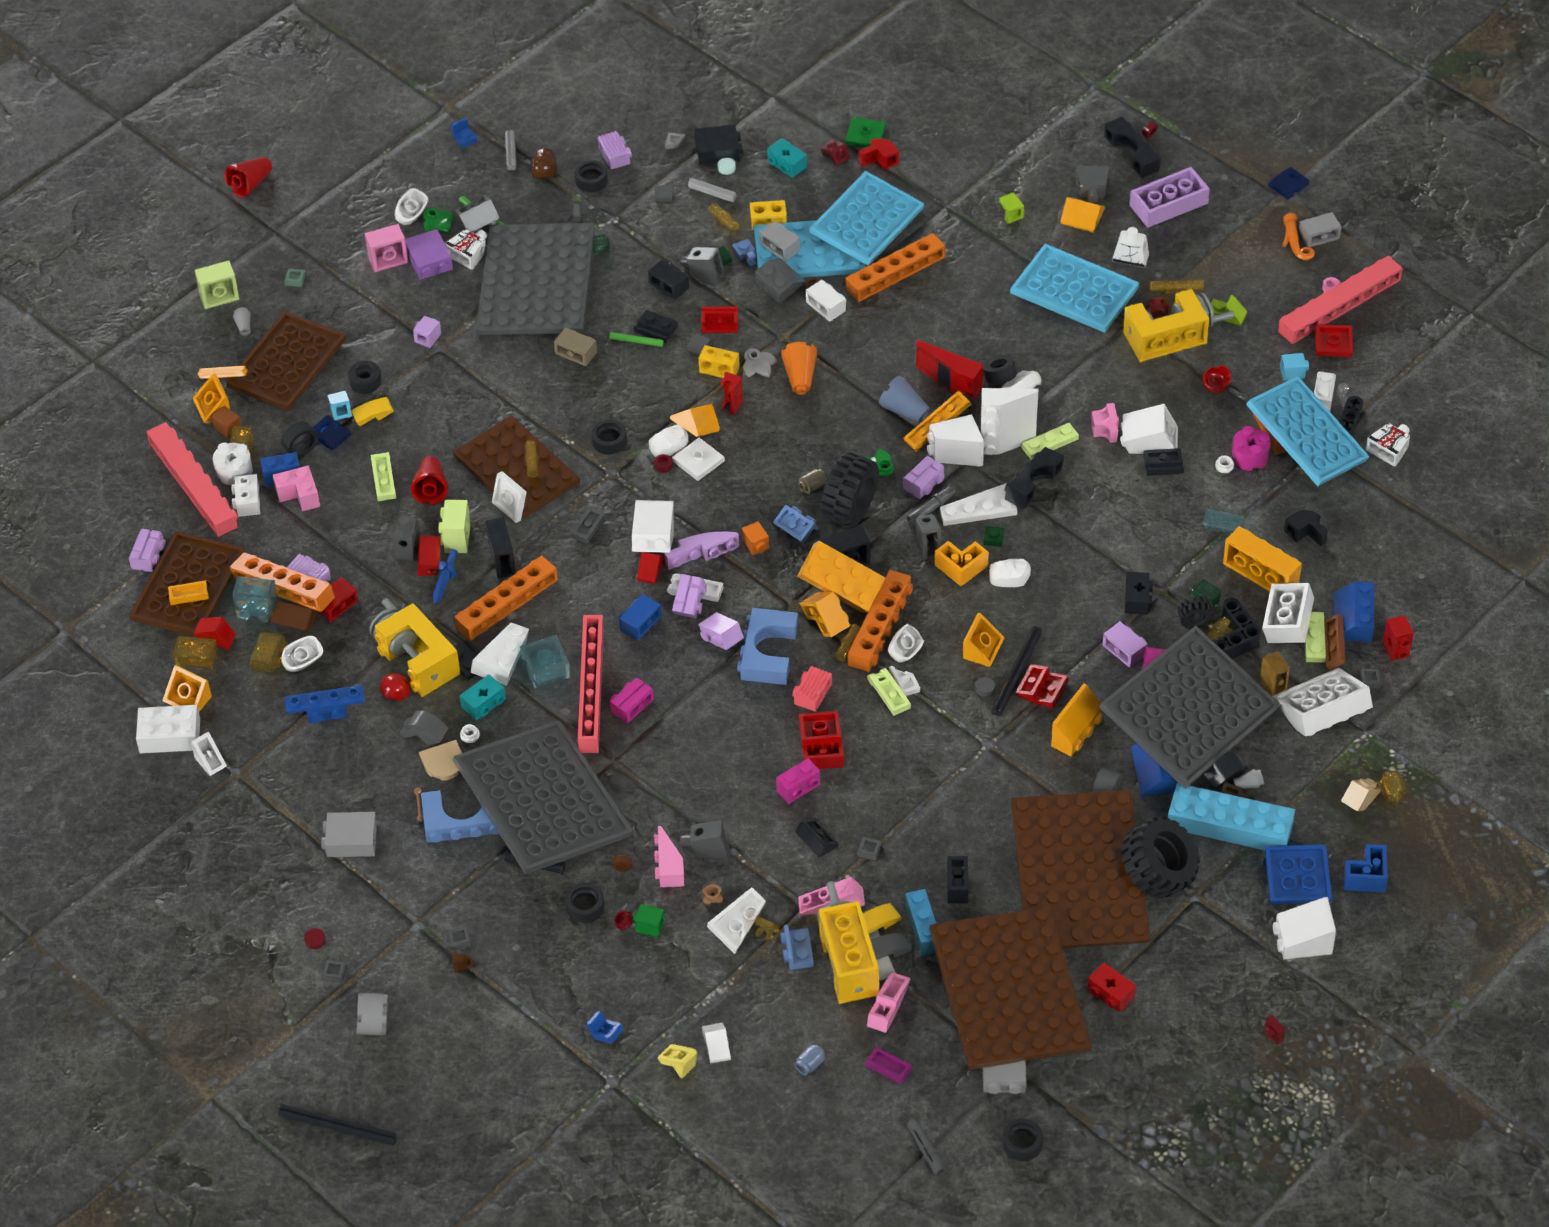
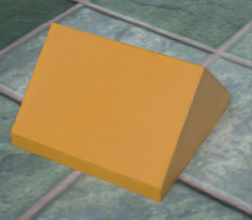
M1067 197L1060 224L1094 232L1105 206Z
M213 373L193 397V401L206 424L212 422L211 416L222 407L226 406L230 409L228 397L217 375Z
M713 404L691 408L670 417L672 421L696 437L719 432L720 430Z
M977 613L963 641V659L989 667L992 665L1005 637L981 613Z
M174 665L163 702L172 706L197 705L200 712L212 697L208 680L180 666Z

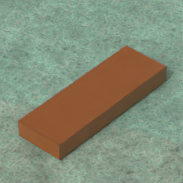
M1339 613L1324 621L1326 667L1329 670L1346 662L1343 616Z

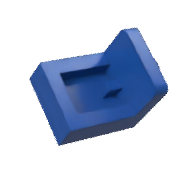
M597 1011L586 1025L595 1040L610 1044L624 1030L621 1023L606 1020L600 1011Z

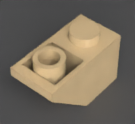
M1369 778L1352 780L1341 802L1356 811H1364L1382 789L1377 787V783Z

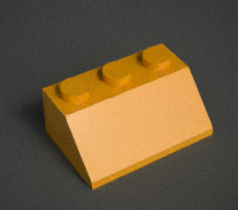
M1083 684L1054 720L1052 726L1051 747L1071 757L1082 748L1083 741L1086 737L1089 738L1092 735L1094 727L1099 725L1104 718L1103 711L1099 708L1101 702L1088 685Z

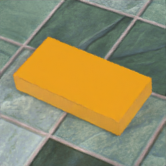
M206 580L168 587L171 605L209 599Z

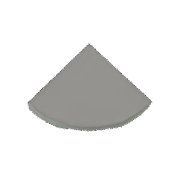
M668 133L665 149H673L683 144L685 134Z

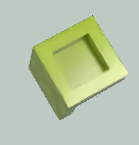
M1014 192L999 198L1000 204L1005 209V220L1008 224L1024 218V205Z

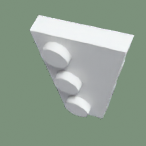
M751 887L709 921L707 927L736 954L765 906L766 900Z

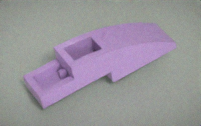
M709 532L681 539L678 541V548L670 550V553H664L665 565L670 570L689 561L696 560L703 556L705 561L716 558L721 554L738 548L739 535L737 532Z

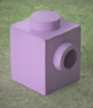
M424 316L413 329L415 342L431 348L441 335L440 322Z

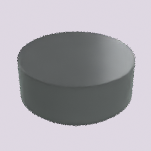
M982 677L976 681L975 691L978 695L987 697L994 693L995 683L991 678Z

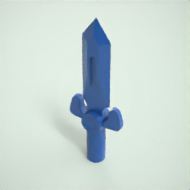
M451 549L446 563L443 561L439 562V570L443 569V571H441L433 592L434 604L441 601L449 578L453 579L457 574L453 565L458 553L455 549Z

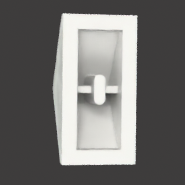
M209 732L191 741L195 759L209 776L227 767Z
M723 1023L702 1026L710 1063L731 1060L726 1029Z

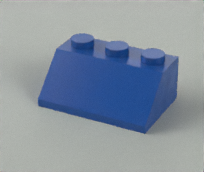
M1355 581L1334 592L1333 616L1338 613L1343 616L1344 640L1372 642L1374 632V583Z
M1137 743L1133 745L1131 752L1141 797L1174 794L1178 782Z

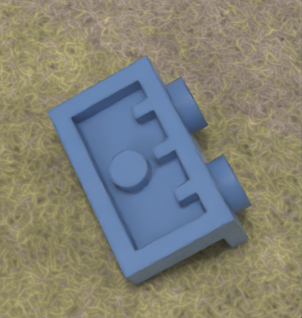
M785 505L773 521V524L804 544L813 529L819 530V527L815 524L817 521L809 515L806 517L801 515L802 511L797 507L793 506L790 508Z
M784 925V932L780 933L781 944L786 945V950H783L784 962L789 964V970L814 967L808 928L789 930L788 925Z

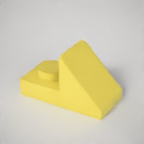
M671 1044L657 1058L661 1064L673 1066L679 1077L683 1078L696 1065L697 1051L692 1048Z

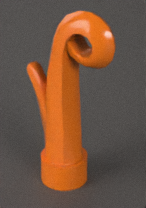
M1295 213L1286 214L1283 217L1286 233L1282 246L1286 247L1288 242H1290L1293 253L1299 259H1312L1315 251L1311 247L1300 249L1297 215Z

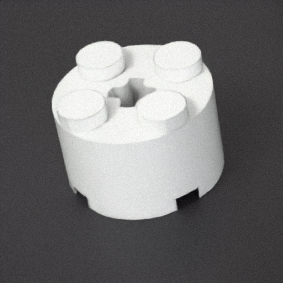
M219 444L218 449L213 454V463L216 476L223 484H235L234 476L252 475L253 468L250 453L245 444Z

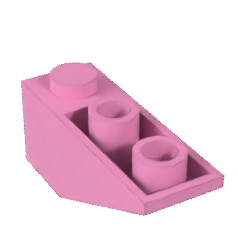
M658 826V834H654L655 846H658L659 850L655 851V863H659V867H655V878L660 879V887L684 886L683 857L663 828Z
M853 877L834 883L839 901H859L860 906L865 905L863 887ZM827 886L798 897L801 915L818 914L819 909L832 903Z

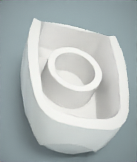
M412 188L408 190L398 201L395 210L396 220L402 225L413 223L424 210L428 197L418 189Z
M1022 370L1013 380L1006 382L1001 388L1034 389L1035 386L1041 385L1042 380L1038 372Z
M674 425L655 434L649 439L651 453L655 457L661 454L669 456L677 454L687 447V430L680 425Z
M1007 559L995 562L990 565V582L992 585L999 587L1024 586L1030 577V564L1024 559Z
M906 624L892 638L888 653L894 660L905 662L920 650L924 640L913 626Z
M314 636L298 639L284 648L281 657L282 665L290 672L303 670L322 656L323 648Z

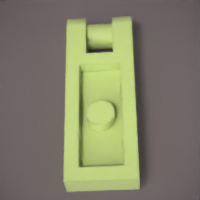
M886 668L879 670L877 674L872 673L867 676L869 683L876 689L893 716L911 708V703Z

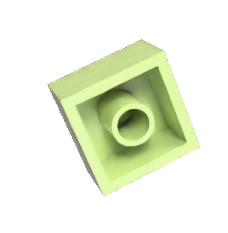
M230 261L195 270L199 294L205 309L239 300L236 279Z
M445 500L444 507H441L440 511L441 519H443L442 522H439V533H442L440 543L444 545L445 553H450L451 549L457 550L458 553H467L471 526L468 500Z

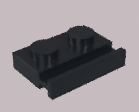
M645 310L638 320V324L634 326V332L649 338L664 340V343H666L667 339L671 337L678 327V321Z
M1180 448L1143 451L1146 476L1184 473Z
M465 639L464 643H459L454 648L458 653L460 673L467 680H470L476 676V674L471 673L473 659L480 651L468 639Z

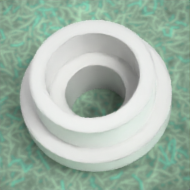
M1221 456L1217 459L1215 467L1221 473H1229L1234 468V462L1229 456Z
M472 724L465 725L460 731V738L463 742L473 743L479 739V730Z

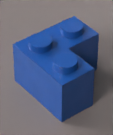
M1366 844L1363 861L1346 860L1344 891L1385 893L1388 879L1386 845Z

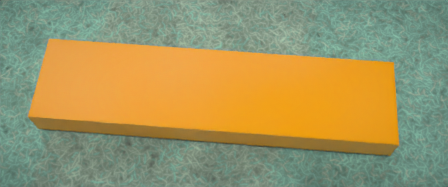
M957 391L903 438L904 441L917 452L928 442L927 433H929L930 424L955 419L972 405L971 402L960 391Z

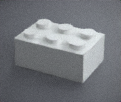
M1309 583L1271 585L1262 627L1267 643L1306 641L1314 596Z
M197 705L138 708L136 741L139 753L193 751L191 741L198 738L200 733V716Z

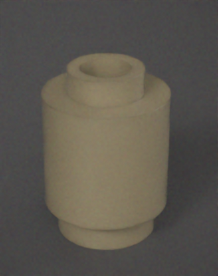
M814 469L801 476L798 485L802 492L809 494L822 487L827 481V477L823 470Z

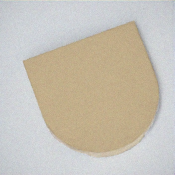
M456 740L419 752L421 761L429 776L444 781L459 775L460 771L453 762L455 755L462 752Z

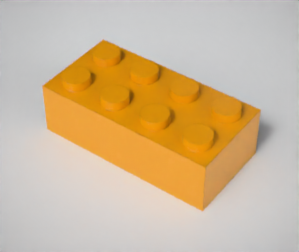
M1240 526L1226 539L1223 564L1269 592L1272 584L1299 583L1302 563L1296 558L1289 556L1281 549L1272 546L1264 539H1260Z
M821 541L813 544L797 575L800 579L824 592H834L840 601L861 613L869 611L885 580V577Z

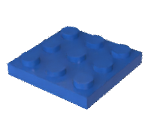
M1326 845L1265 846L1270 905L1307 904L1324 897H1328L1329 903L1332 902Z

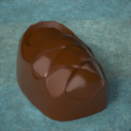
M540 148L535 152L531 167L532 178L555 177L556 159L554 152L549 148Z

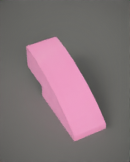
M894 972L890 973L877 994L876 1002L868 1014L867 1027L887 1032L901 1005L911 978Z

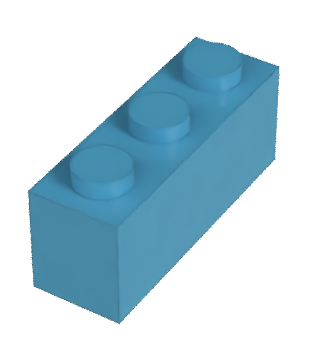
M922 889L905 893V908L920 955L935 954L929 926L936 924L926 890Z

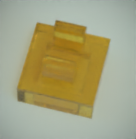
M1223 617L1214 623L1207 636L1214 640L1232 632L1233 630L1228 627L1231 621Z
M757 917L755 922L756 925L761 926L756 930V936L760 937L761 933L766 931L767 936L765 940L768 941L772 939V932L779 933L781 928L780 925L761 917Z

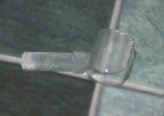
M1347 383L1339 384L1336 391L1340 397L1341 408L1345 407L1344 394L1349 393Z

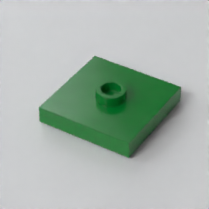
M852 117L845 145L862 148L871 146V140L883 138L886 122Z

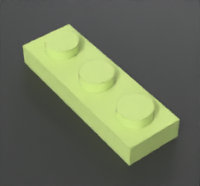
M1067 423L1023 442L1021 448L1032 460L1035 454L1044 447L1051 450L1058 449L1078 440L1079 434L1070 423Z
M389 452L371 455L377 500L396 499Z
M1311 612L1305 641L1306 662L1325 663L1324 612Z

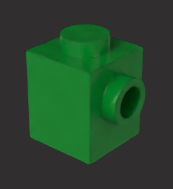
M640 904L639 910L635 911L632 923H635V931L659 937L665 922L664 909L656 908L653 905Z

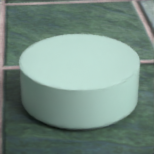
M731 158L721 159L718 162L719 172L722 174L733 173L735 171V161Z

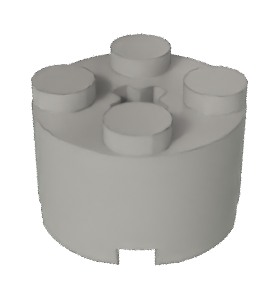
M358 993L356 1034L386 1035L388 994Z

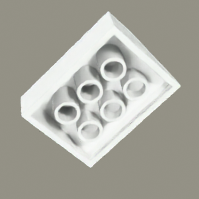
M982 388L980 433L984 440V454H1001L1022 446L1023 442L1036 437L1038 389Z
M1336 668L1272 696L1281 705L1279 709L1295 730L1304 736L1314 735L1317 731L1330 728L1340 721H1346L1354 715L1362 714L1366 710L1373 708L1369 686L1340 668Z

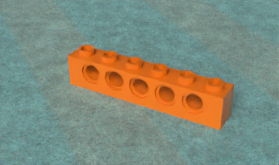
M934 233L925 236L893 252L891 255L864 267L858 272L850 274L846 277V291L857 302H860L944 259L945 245Z
M243 553L230 566L235 581L322 612L335 598L332 586L328 582L318 580L313 576H307L296 570L288 569L283 565L274 564L255 555Z
M542 555L532 560L529 565L518 570L509 579L504 580L499 586L488 591L486 595L474 601L463 611L458 612L454 616L456 629L471 642L558 580L557 568Z
M889 570L848 652V666L870 672L872 666H876L879 658L878 654L884 650L885 640L892 633V625L897 623L899 611L904 609L906 597L912 593L913 584H911L910 575Z

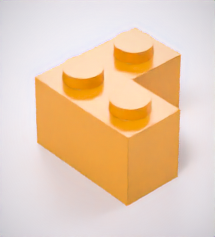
M947 541L935 550L934 565L959 586H963L988 567L989 552L976 541L963 551Z
M817 592L799 603L807 620H816L824 637H833L850 626L848 615L842 610L840 599L834 592Z

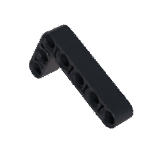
M1233 597L1225 599L1223 602L1222 618L1232 632L1212 641L1233 659L1259 646L1261 629L1238 599Z

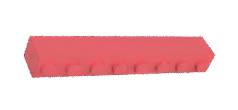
M1389 256L1379 259L1376 263L1364 268L1358 274L1352 275L1349 279L1338 283L1329 291H1325L1317 298L1311 299L1302 307H1298L1290 314L1284 315L1279 321L1278 332L1290 343H1296L1315 331V324L1326 325L1399 282L1403 268Z
M165 422L146 431L151 447L217 537L238 528L236 521L238 515L236 511L229 508L227 499L221 497L218 487L216 485L213 486L209 475L203 473L201 464L195 462V458L190 450H186L184 441L177 438L175 429L173 427L170 428Z
M583 615L578 746L581 753H599L604 639L603 615Z

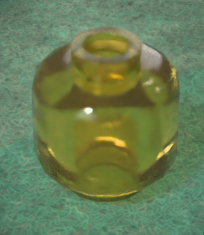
M1397 771L1387 772L1379 780L1382 796L1386 800L1398 802L1403 799V796L1408 791L1404 776L1397 773Z

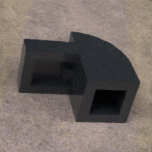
M1302 510L1295 512L1285 519L1284 531L1296 542L1307 535L1319 546L1324 545L1327 541L1328 530L1324 525L1320 524L1321 516L1318 513Z
M1232 751L1216 761L1204 775L1213 787L1217 788L1222 786L1224 782H1228L1232 777L1243 773L1248 767L1245 765L1243 757L1238 755L1237 752Z

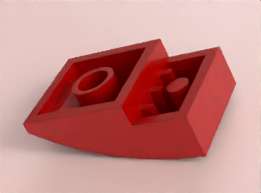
M838 711L799 714L803 761L809 758L818 769L844 767Z

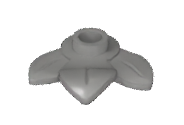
M751 348L744 354L745 363L743 370L748 377H751L756 372L769 378L771 366L777 364V359L768 352H760L757 349Z

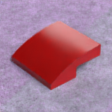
M1031 664L1015 693L1029 702L1054 709L1069 678L1064 674L1051 673L1048 667Z

